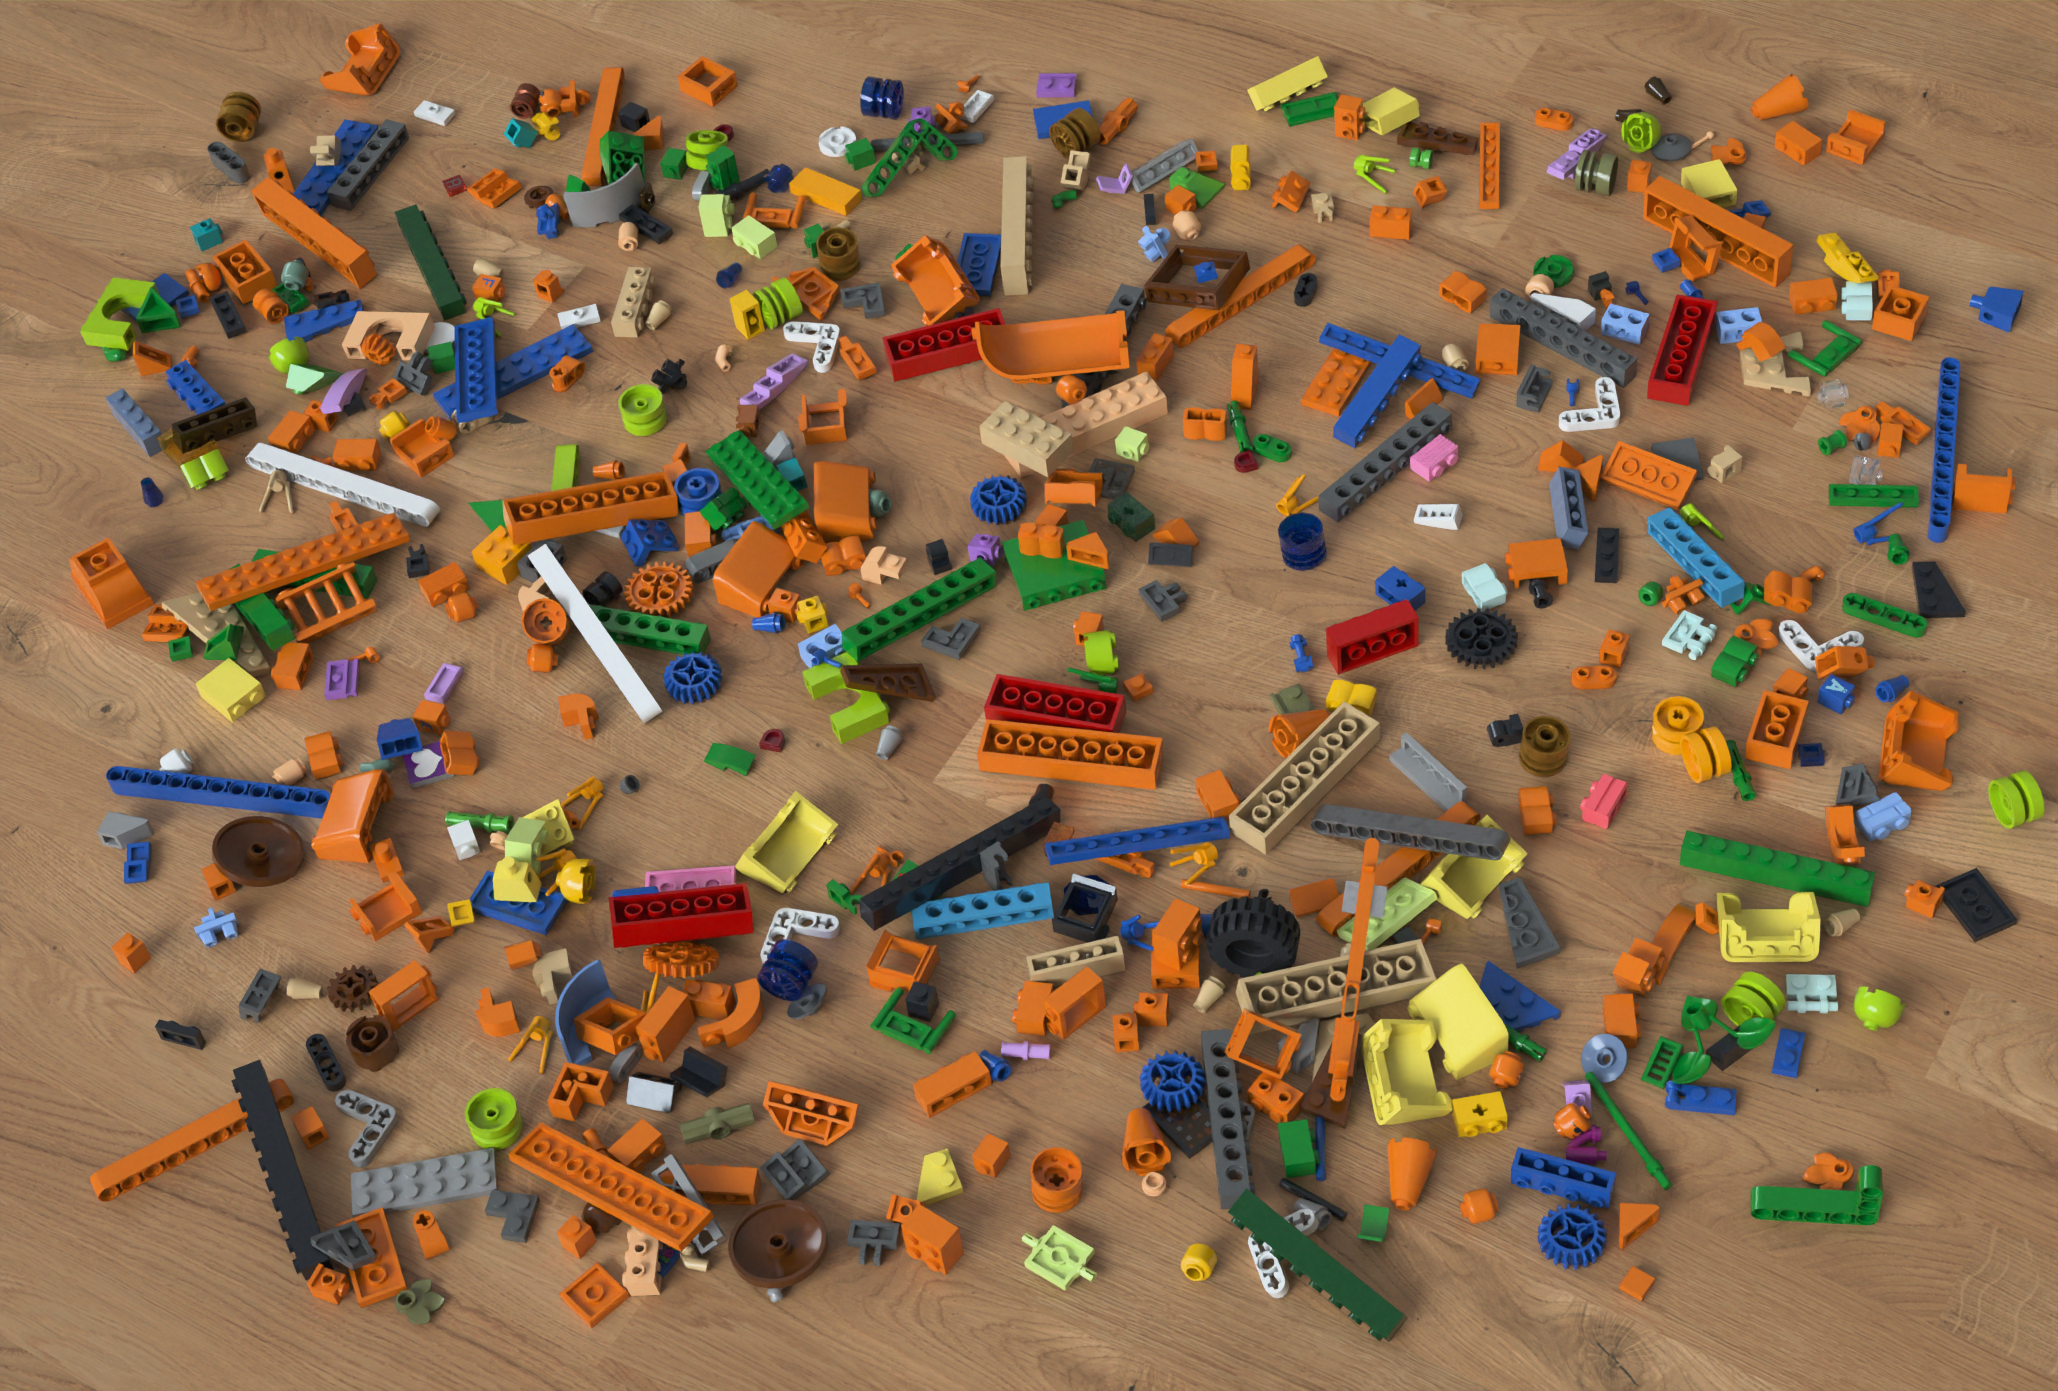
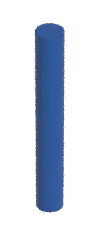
M1315 1117V1149L1318 1150L1320 1164H1316V1180L1325 1181V1120Z

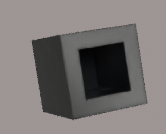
M631 101L618 112L621 126L633 132H636L650 122L648 109Z
M914 981L905 999L908 1016L931 1022L939 1005L936 987Z

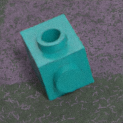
M511 118L503 134L514 146L530 148L538 132L528 122Z
M211 218L190 227L193 238L202 252L223 243L220 236L223 232L219 224H214Z
M796 458L776 465L777 470L797 492L808 488L805 475Z

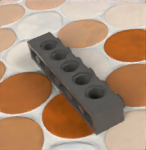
M388 119L384 121L327 191L333 207L348 211L355 207L408 141L409 135L405 124Z

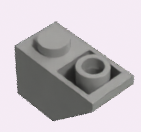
M783 430L778 432L763 452L765 458L776 469V465L796 458L795 453L791 450L794 449L791 437L787 438Z
M108 812L97 834L104 846L125 849L127 844L138 843L152 837L154 831L148 819L144 817L129 816L121 812Z
M1316 1017L1309 1022H1304L1297 1029L1301 1034L1300 1038L1302 1041L1298 1051L1293 1052L1290 1059L1292 1061L1290 1069L1296 1075L1315 1063L1319 1034V1020ZM1288 1034L1278 1042V1054H1280Z

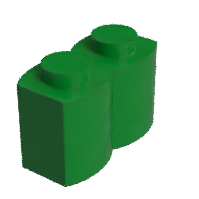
M1733 635L1713 663L1711 677L1733 687H1736L1740 682L1743 683L1747 678L1748 669L1751 666H1755L1759 659V654L1757 653L1758 646Z

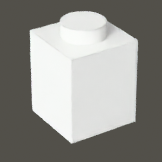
M469 820L447 827L459 860L481 853Z

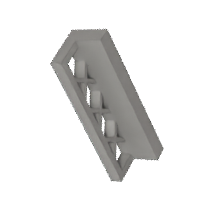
M1193 139L1179 142L1132 170L1131 183L1136 192H1141L1196 159V152L1199 151Z
M1407 732L1401 736L1402 747L1389 755L1390 762L1445 812L1460 801H1464L1467 804V787Z
M673 1154L663 1159L665 1164L651 1173L657 1183L666 1188H672L674 1192H676V1189L683 1190L688 1199L709 1209L682 1164ZM670 1169L675 1177L673 1185L664 1183L659 1175ZM714 1217L703 1229L709 1231L714 1241L704 1247L700 1241L701 1232L693 1241L700 1253L705 1255L728 1238Z

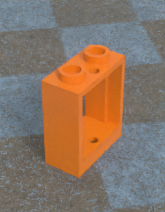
M701 56L677 76L680 91L712 107L738 87L735 71L704 56ZM704 73L718 78L709 87L696 82Z
M413 960L369 991L378 1015L389 1021L393 1031L438 1000L435 993L437 987L430 979L432 976L431 972L425 965L420 966L416 960ZM419 983V987L408 993L406 996L398 1000L393 1005L390 1004L392 1000H394L395 998L403 994L405 991Z
M1086 966L1044 999V1013L1047 1018L1046 1026L1053 1035L1057 1034L1064 1040L1106 1008L1103 980L1089 967Z
M607 997L574 1018L577 1039L617 1055L639 1041L636 1027L647 1013ZM615 1021L622 1024L613 1031L605 1028Z
M1244 1008L1225 1049V1053L1229 1058L1282 1079L1283 1074H1287L1292 1064L1290 1059L1293 1052H1297L1301 1045V1034L1296 1029ZM1255 1021L1288 1034L1274 1066L1241 1053Z

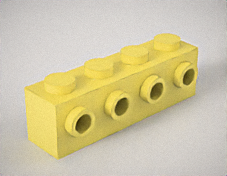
M1319 56L1247 91L1256 110L1258 111L1263 108L1264 111L1275 107L1274 103L1280 101L1281 104L1290 100V95L1293 93L1298 96L1306 92V87L1310 85L1312 88L1323 84L1322 80L1328 76Z

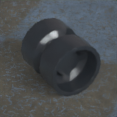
M604 571L595 579V583L592 582L583 589L582 594L588 604L606 607L610 604V600H614L622 593L623 588L613 574Z

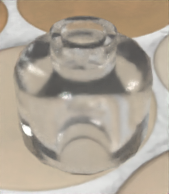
M1840 379L1823 382L1820 386L1821 391H1817L1819 404L1823 403L1826 409L1845 406L1847 400L1850 399L1847 384L1843 383Z

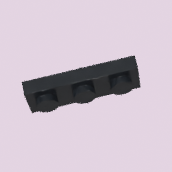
M633 204L619 214L620 221L635 224L639 233L657 244H661L673 234L671 227Z
M228 291L209 298L228 339L247 332Z
M1597 528L1595 582L1617 583L1620 528Z

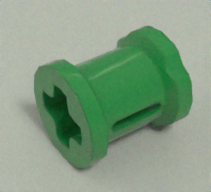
M1836 430L1828 437L1819 438L1818 446L1820 451L1828 456L1832 454L1833 450L1846 447L1847 439L1841 430Z

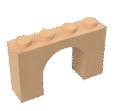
M357 311L342 346L348 359H367L361 351V345L369 334L377 333L383 336L390 332H402L396 348L402 360H410L414 352L419 351L422 355L424 354L435 325L430 313Z

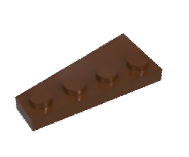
M1411 120L1402 126L1397 137V145L1474 155L1478 146V138L1459 132L1451 134L1445 128L1438 127L1433 129L1428 127V123L1420 122L1416 124Z
M922 663L843 665L840 670L846 688L933 702L936 697Z
M1358 1034L1353 1076L1347 1077L1344 1099L1337 1102L1330 1097L1333 1074L1328 1073L1331 1043L1300 1106V1111L1320 1117L1329 1123L1346 1129L1361 1047V1034Z

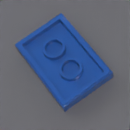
M1090 101L1033 109L1038 139L1050 138L1049 128L1051 125L1065 118L1068 113L1076 108L1084 109L1093 117Z
M166 273L152 281L155 282L160 296L171 307L176 304V300L189 295L185 287ZM125 308L122 311L137 321L136 317L140 308Z

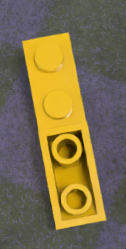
M1836 232L1818 235L1816 242L1826 253L1824 261L1835 273L1855 283L1878 280L1879 276L1859 251L1851 252Z

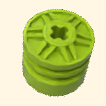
M785 277L771 283L770 289L765 286L761 288V291L757 290L752 293V296L759 302L763 323L769 329H774L777 325L784 324V317L787 320H791L803 312L802 304L794 287Z

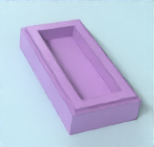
M443 663L424 694L425 699L445 704L463 675V668Z

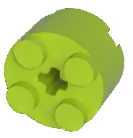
M1110 630L1083 633L1084 639H1088V641H1084L1088 669H1092V671L1088 672L1098 675L1115 674V670H1119L1118 657L1113 655L1112 649L1116 648L1115 634L1110 633Z

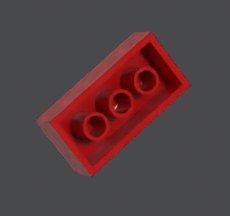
M1408 599L1342 623L1334 624L1326 628L1327 657L1339 675L1419 646V617Z

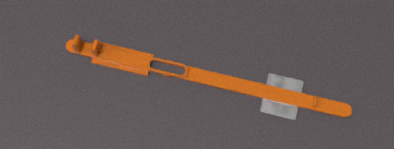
M1368 838L1365 842L1360 883L1346 881L1342 912L1355 914L1344 997L1341 1001V1018L1335 1019L1328 1073L1333 1074L1330 1097L1337 1102L1342 1101L1345 1097L1347 1077L1353 1076L1360 1021H1355L1359 1006L1358 997L1369 916L1383 918L1387 887L1374 885L1379 841L1375 838ZM1355 987L1357 993L1354 1015L1348 1018L1344 1015L1347 989Z

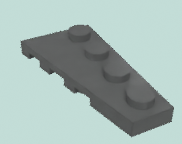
M1521 877L1499 884L1500 899L1516 968L1518 969L1560 954L1561 948Z

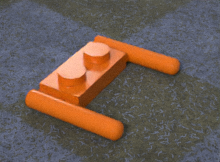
M750 194L743 219L749 215L766 227L789 228L791 226L794 229L798 228L806 201L804 195L798 197L795 211H792V209L754 208L757 194Z

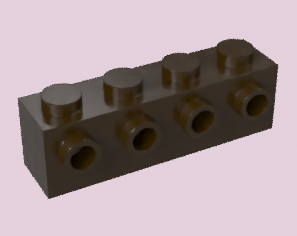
M245 397L175 422L171 426L174 443L184 454L257 427L255 408Z

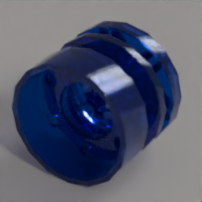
M868 76L863 83L860 97V107L863 116L878 117L881 115L882 118L896 120L903 106L904 88L902 82L892 79L883 81L882 78Z
M1296 513L1286 517L1280 523L1278 535L1282 558L1288 567L1300 571L1311 570L1325 560L1327 550L1323 525L1317 516L1310 513Z
M785 939L777 940L768 954V960L763 963L762 969L757 975V980L760 986L771 995L786 1001H798L807 988L808 981L812 978L818 967V960L808 948L797 942Z

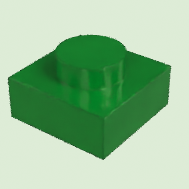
M189 636L168 641L172 662L193 657L192 642Z

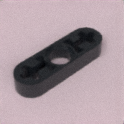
M322 1034L310 1036L306 1041V1048L326 1088L332 1092L341 1090L346 1084V1078L326 1037ZM318 1043L322 1048V1051L319 1053L315 1047ZM324 1059H332L328 1066H320ZM334 1073L337 1081L333 1082L329 1074Z

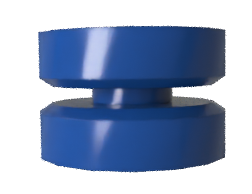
M693 468L679 475L674 485L679 510L684 517L685 513L699 512L711 500L722 494L717 474L706 468Z

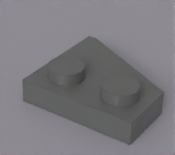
M1864 763L1842 768L1836 805L1849 804L1857 806L1881 801L1880 794Z
M355 1220L311 1237L313 1247L351 1270L376 1261L375 1253Z

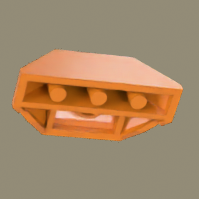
M768 1081L763 1106L768 1110L782 1134L829 1146L854 1128L859 1104L845 1098L773 1081Z

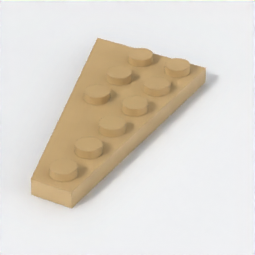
M200 593L162 601V608L165 611H171L175 619L187 624L189 630L206 644L210 638L229 624L244 626L237 661L234 662L253 677L270 673V666L233 604L210 611Z

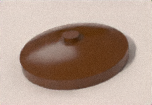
M264 816L243 817L229 822L217 832L212 845V859L216 868L226 878L251 887H267L287 881L299 871L304 858V844L300 835L288 824Z
M773 1200L752 1208L738 1220L729 1237L728 1252L735 1271L748 1283L762 1288H783L804 1280L819 1267L827 1252L828 1235L821 1216L810 1206L794 1200Z

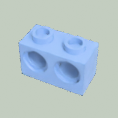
M1610 303L1601 320V335L1640 345L1649 329L1650 314Z
M1758 307L1716 312L1715 328L1720 344L1739 342L1742 340L1743 332L1756 323L1762 322Z
M836 624L798 643L800 656L809 668L816 666L811 661L815 658L812 653L819 649H823L830 659L846 652L842 648L841 630Z

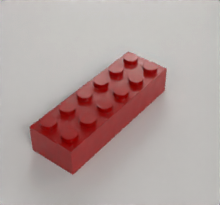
M1676 295L1648 380L1647 399L1689 406L1716 322L1718 301Z
M1000 308L882 337L885 356L894 382L983 360L978 350L977 340H973L972 328L975 327V322H980L982 325H1006Z
M996 674L984 706L986 719L1119 733L1126 715L1125 695Z
M747 883L608 897L614 948L753 933L752 908Z

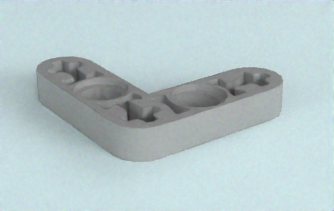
M343 1090L335 1098L339 1111L367 1123L349 1150L352 1164L355 1167L362 1168L371 1163L396 1126L398 1116L395 1109L390 1105L352 1090ZM365 1106H372V1107H373L372 1110H371L369 1113H367V1114H362V1113H361V1109H362L363 1107H365ZM373 1132L380 1133L379 1137L375 1140L367 1139Z

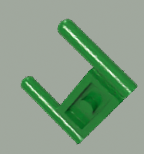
M1827 320L1823 321L1822 327L1838 337L1818 353L1813 361L1795 350H1790L1788 353L1790 358L1823 377H1826L1863 343V340Z
M896 988L870 1027L913 1048L931 1054L955 1019L956 1013L949 1010L934 1031L932 1027L893 1011V1008L904 994L902 988Z

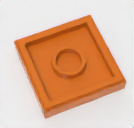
M598 1262L559 1293L561 1299L591 1328L630 1297L629 1292Z

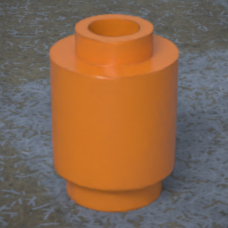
M431 416L426 422V432H429L431 436L440 439L446 438L450 441L457 434L456 423L439 416Z

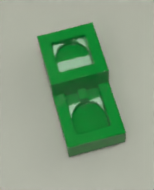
M713 743L704 762L722 771L727 767L746 776L756 755L737 747Z

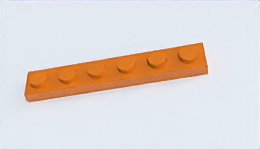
M1500 122L1480 123L1479 209H1499Z

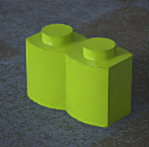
M219 449L180 466L189 487L195 486L196 490L207 486L206 481L212 478L218 481L226 477L225 472L229 471Z

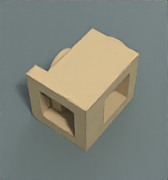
M1726 445L1724 452L1715 455L1711 459V466L1707 469L1709 475L1716 478L1720 483H1724L1741 472L1742 456L1729 445Z

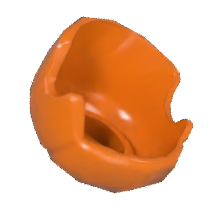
M209 262L196 265L195 268H197L199 275L205 282L208 291L218 290L221 285L219 269Z

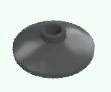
M1671 133L1662 135L1657 145L1651 148L1652 154L1662 161H1677L1690 153L1691 141L1681 134Z
M817 983L801 991L790 1003L787 1010L788 1016L793 1020H797L817 1013L827 995L826 986L822 983Z

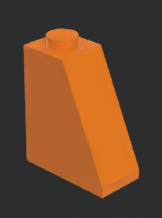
M1236 344L1232 358L1231 401H1238L1241 409L1251 410L1259 383L1257 346Z

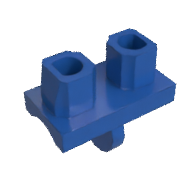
M558 203L551 207L544 204L538 207L536 211L538 217L537 232L539 235L545 234L547 239L558 237L559 231L557 227L560 223V207Z

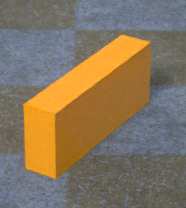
M806 167L789 183L792 194L797 196L804 195L806 200L845 216L862 201L860 189Z

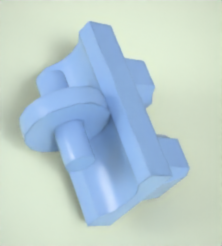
M1145 226L1142 229L1144 236L1138 241L1139 245L1145 250V256L1152 262L1159 256L1165 259L1168 252L1163 244L1169 242L1171 238L1170 232L1166 228H1161L1152 234L1150 229Z
M211 907L208 908L209 915L201 918L203 924L194 927L199 939H202L205 946L209 948L218 944L215 934L222 931L227 940L238 937L237 926L239 923L234 913L225 915L223 910L215 913Z

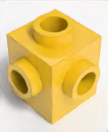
M818 595L797 602L799 611L796 612L800 624L804 623L808 634L828 628L826 615H829L825 602H820Z

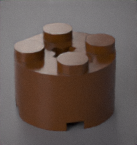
M373 1015L374 1017L370 1018L363 1016L355 1020L348 1027L346 1044L354 1062L359 1067L377 1072L389 1064L399 1053L398 1041L386 1018L379 1015Z

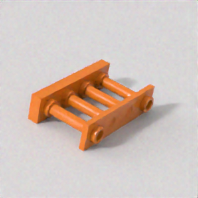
M354 562L343 563L336 570L291 591L290 589L284 590L278 594V597H275L278 607L286 605L298 628L297 633L294 634L297 643L308 644L377 612L373 598L369 600L364 599L352 576V573L356 572ZM343 577L357 602L356 606L350 609L344 607L333 585V582ZM325 587L337 610L336 615L330 618L325 617L313 591ZM304 595L318 620L317 624L311 627L305 625L293 601Z

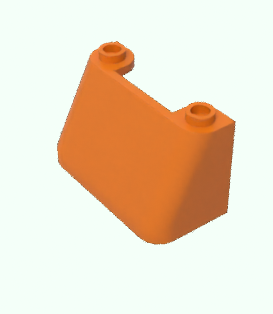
M381 23L351 32L346 39V48L352 56L342 71L336 73L331 71L324 72L319 81L328 90L363 96L372 95L377 91L399 58L400 47Z
M927 235L923 236L890 265L894 270V277L899 282L903 281L909 284L924 308L925 312L922 314V321L926 326L952 320L956 312L964 313L966 306L975 307L981 302L979 295L948 247L937 239Z
M829 461L814 462V518L817 529L825 544L839 542L850 536H859L860 541L874 539V530L877 529L875 517H871L869 504V488H873V483H876L874 470L871 471L869 467Z
M752 521L714 573L713 584L718 603L757 618L765 616L769 612L767 603L771 598V591L789 567L790 569L798 570L804 565L805 560L795 556L785 538L764 524Z
M1912 690L1909 691L1889 710L1885 718L1878 779L1891 785L1936 791L1949 789L1954 777L1951 770L1943 769L1946 740L1951 735H1954L1959 728V712Z
M380 769L338 779L332 785V794L317 834L312 839V849L315 850L318 859L369 863L372 853L367 851V844L372 841L370 830L380 803L391 801L394 794L386 771Z

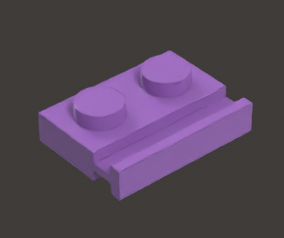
M1039 73L1036 90L1037 98L1075 97L1077 74Z
M358 658L354 661L347 659L327 662L324 694L326 700L348 698L349 695L358 697L360 668Z

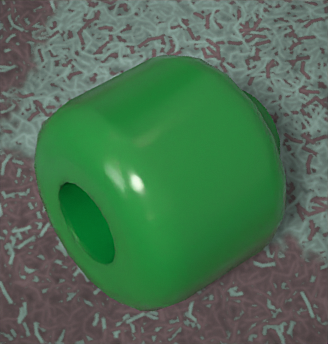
M1650 581L1641 587L1638 596L1644 605L1653 606L1661 600L1664 592L1661 585Z

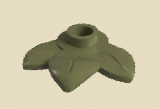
M423 1279L414 1282L409 1290L401 1291L396 1296L395 1307L399 1313L407 1315L410 1322L425 1325L430 1323V1313L439 1310L444 1304L445 1299L441 1295L430 1291L432 1285L430 1279Z

